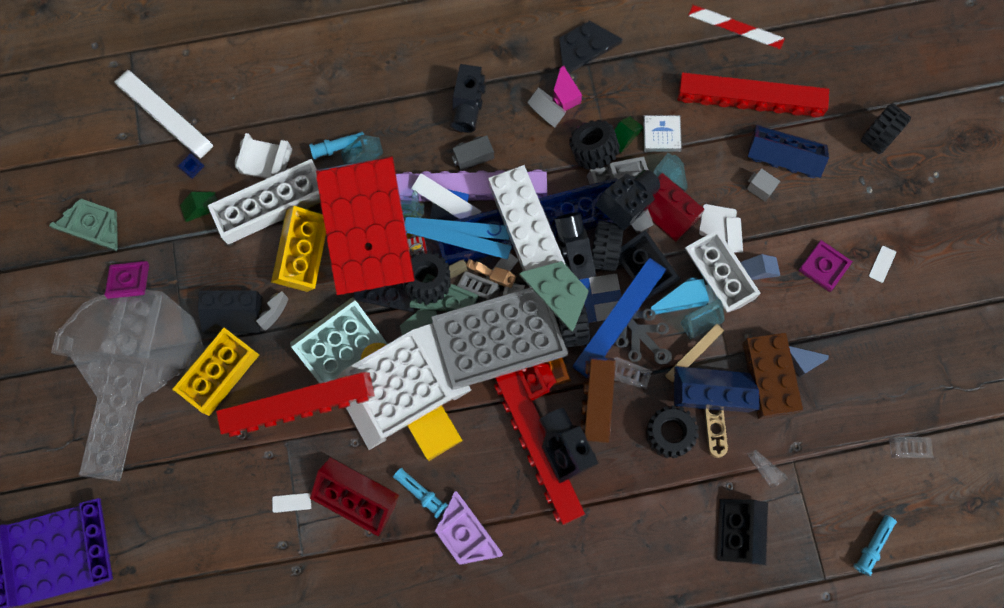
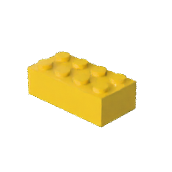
M292 206L286 210L271 280L272 283L305 292L315 289L326 236L323 214L297 206Z
M223 328L175 385L173 390L200 412L210 416L258 358L259 354L226 328Z

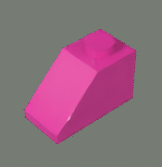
M563 66L559 71L552 101L567 111L581 103L582 94Z

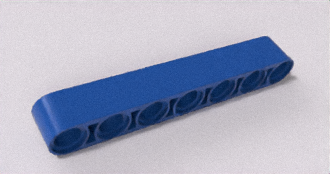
M648 259L572 367L588 379V374H585V361H589L590 356L605 357L662 277L666 268L653 259Z

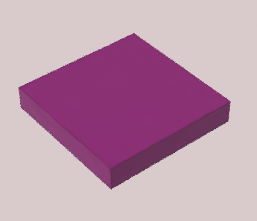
M820 240L798 271L831 292L853 261Z
M148 262L110 265L105 297L111 299L145 295L149 270Z

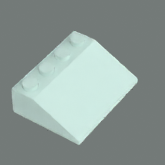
M353 297L290 342L293 350L319 383L334 380L343 370L360 361L361 354L368 345L372 343L388 344Z

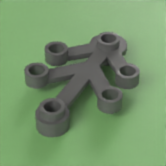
M652 309L637 311L627 324L632 330V350L629 352L628 357L633 362H638L641 359V339L655 354L654 358L657 363L668 364L672 358L671 352L667 349H661L645 332L665 335L669 331V326L666 323L638 325L633 320L637 318H644L648 321L654 320L656 313ZM648 311L652 312L651 318L646 316ZM661 325L665 326L664 332H661L659 329ZM627 326L615 341L616 345L620 348H625L629 343L626 338ZM623 338L625 343L621 346L619 341ZM634 352L638 354L637 359H633L632 354ZM660 353H664L665 358L663 360H660L659 358Z

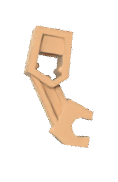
M470 259L466 264L471 270L490 277L491 281L504 287L512 288L517 277L508 270L498 267L492 270L482 263L474 262Z

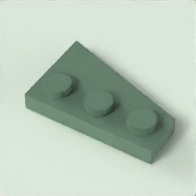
M427 274L423 283L431 282L436 277ZM451 284L448 294H444L442 300L437 299V303L433 304V301H431L429 305H425V302L419 304L415 299L410 302V307L450 312L476 304L479 295Z

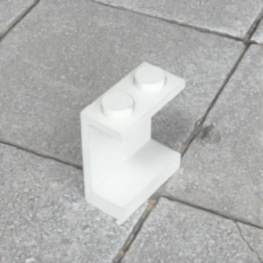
M246 133L240 143L241 150L239 156L235 159V167L240 174L267 179L286 170L292 148L288 141L281 140L280 145L253 140L250 134Z

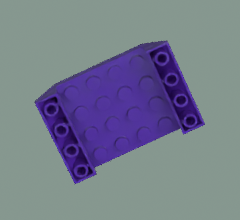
M101 498L79 503L78 507L9 525H0V608L22 606L101 585L113 580Z

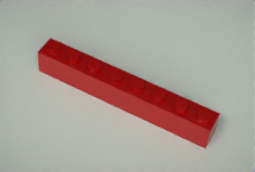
M682 72L679 81L678 101H683L684 103L695 102L702 105L713 104L720 107L731 106L738 109L749 108L757 111L767 110L774 111L775 113L785 112L797 116L803 114L817 118L823 117L828 110L829 89Z
M518 371L496 377L494 387L497 394H502L505 400L502 404L506 413L510 412L513 417L510 422L514 430H519L521 437L518 439L522 448H527L530 454L527 456L531 467L535 466L538 471L535 476L539 485L544 484L547 491L544 493L548 504L552 503L555 511L552 513L556 522H561L562 525H565L584 516L585 512L570 480L559 484L542 449L545 432L539 422L540 416L533 401L529 398Z
M361 372L216 412L220 433L229 434V437L241 435V431L247 430V432L257 431L259 426L265 425V428L276 426L278 421L283 420V423L295 421L297 416H301V418L311 417L313 412L319 411L321 414L332 411V407L338 406V409L349 407L351 402L357 401V404L369 401L368 398L374 397L375 394L370 373Z

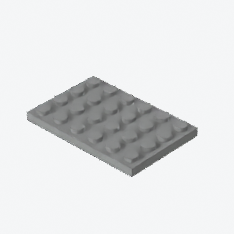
M532 288L431 317L453 390L568 356L553 311Z

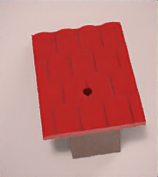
M393 156L316 170L337 295L414 281Z

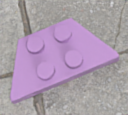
M454 492L435 530L459 565L501 557L503 553L458 492Z

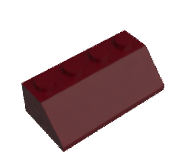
M331 457L318 470L310 496L311 500L378 537L383 531L399 498V494Z

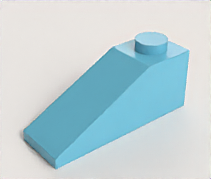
M687 279L686 282L650 309L654 310L656 314L706 306L709 298L704 279Z

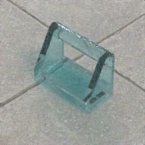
M718 299L684 316L681 325L689 339L725 321L721 300Z

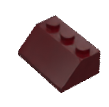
M661 173L658 176L660 189L653 195L655 200L648 210L652 222L677 242L701 218L705 209L665 174Z

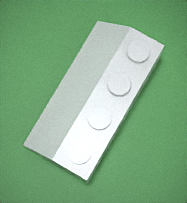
M718 229L685 247V250L726 313L745 306L760 295V291Z

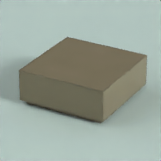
M464 259L449 266L451 279L468 271Z

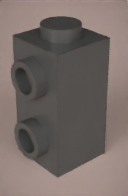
M479 136L468 143L456 145L453 148L454 155L451 156L454 165H458L460 171L494 159V150L488 136Z

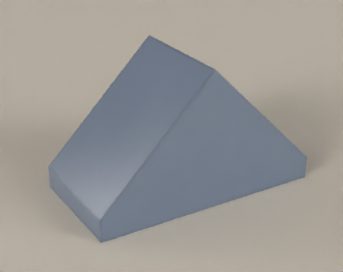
M761 254L740 262L752 280L780 276L776 257Z
M789 346L793 366L799 377L828 360L829 355Z

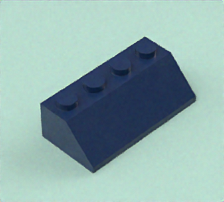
M756 125L749 146L748 157L755 162H767L772 167H784L793 173H797V171L805 173L810 178H821L829 159L828 145Z
M674 367V406L748 413L759 410V389L751 373Z

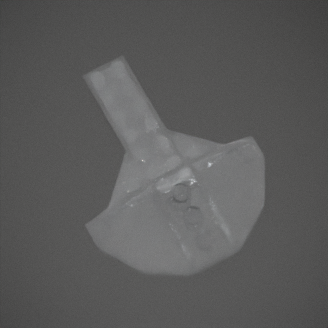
M145 290V295L107 299L103 294L84 302L55 334L51 353L54 355L70 356L97 397L79 476L120 482L138 404L145 400L146 396L166 385L167 381L174 376L187 372L205 351L194 318L164 292Z

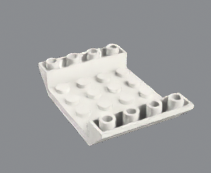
M433 323L406 333L346 368L335 378L339 379L361 372L370 373L375 396L368 398V402L357 404V401L351 402L349 407H346L368 450L386 441V437L452 399L456 400L472 391L470 386L453 390Z

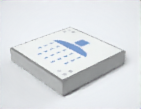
M644 115V152H681V116Z

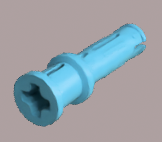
M362 131L332 141L326 139L324 142L315 145L311 143L309 146L313 159L316 160L320 156L327 154L330 156L334 151L366 143Z
M402 468L393 476L394 479L421 501L422 507H427L435 514L434 517L436 519L448 507L447 503L443 504L435 497L434 492H428Z
M884 515L868 547L862 549V556L858 563H855L853 566L857 571L867 576L872 575L871 570L876 561L880 560L879 553L897 523L894 518Z

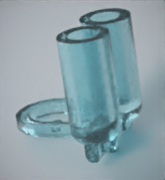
M416 190L412 193V201L401 200L404 221L406 217H422L425 206L419 203Z

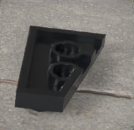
M403 283L354 292V298L358 302L414 313V308L410 307L412 300L410 295H406Z

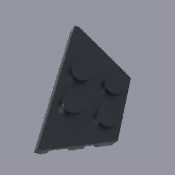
M588 21L559 38L562 66L565 67L568 73H571L622 44L623 39Z

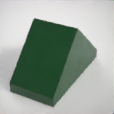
M630 116L621 120L615 128L620 146V154L644 128V126Z
M191 192L180 204L185 222L210 214L208 205L218 201L216 193Z

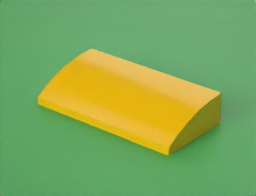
M442 405L407 425L428 461L463 441Z

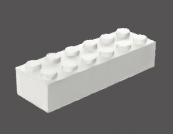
M312 159L209 204V210L221 238L227 244L233 243L285 219L286 210L292 206L308 209L321 203L316 175L317 168Z
M525 165L488 178L489 188L523 271L561 261L565 264Z

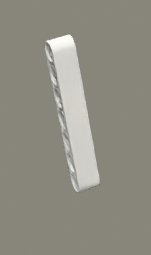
M126 70L115 81L129 97L199 159L213 147L199 131L132 72Z

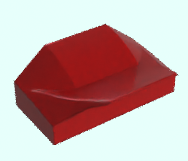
M542 363L518 370L524 387L532 401L548 393L550 388L557 382L549 364Z

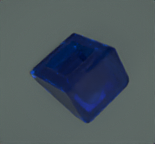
M190 153L177 167L193 179L205 165Z

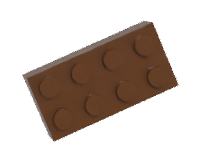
M780 333L747 338L742 344L748 373H751L759 389V410H756L758 419L797 414L803 411L787 334Z
M590 356L589 361H585V374H588V380H584L583 384L586 400H582L581 412L585 415V418L580 421V427L588 441L609 443L616 366L614 358Z

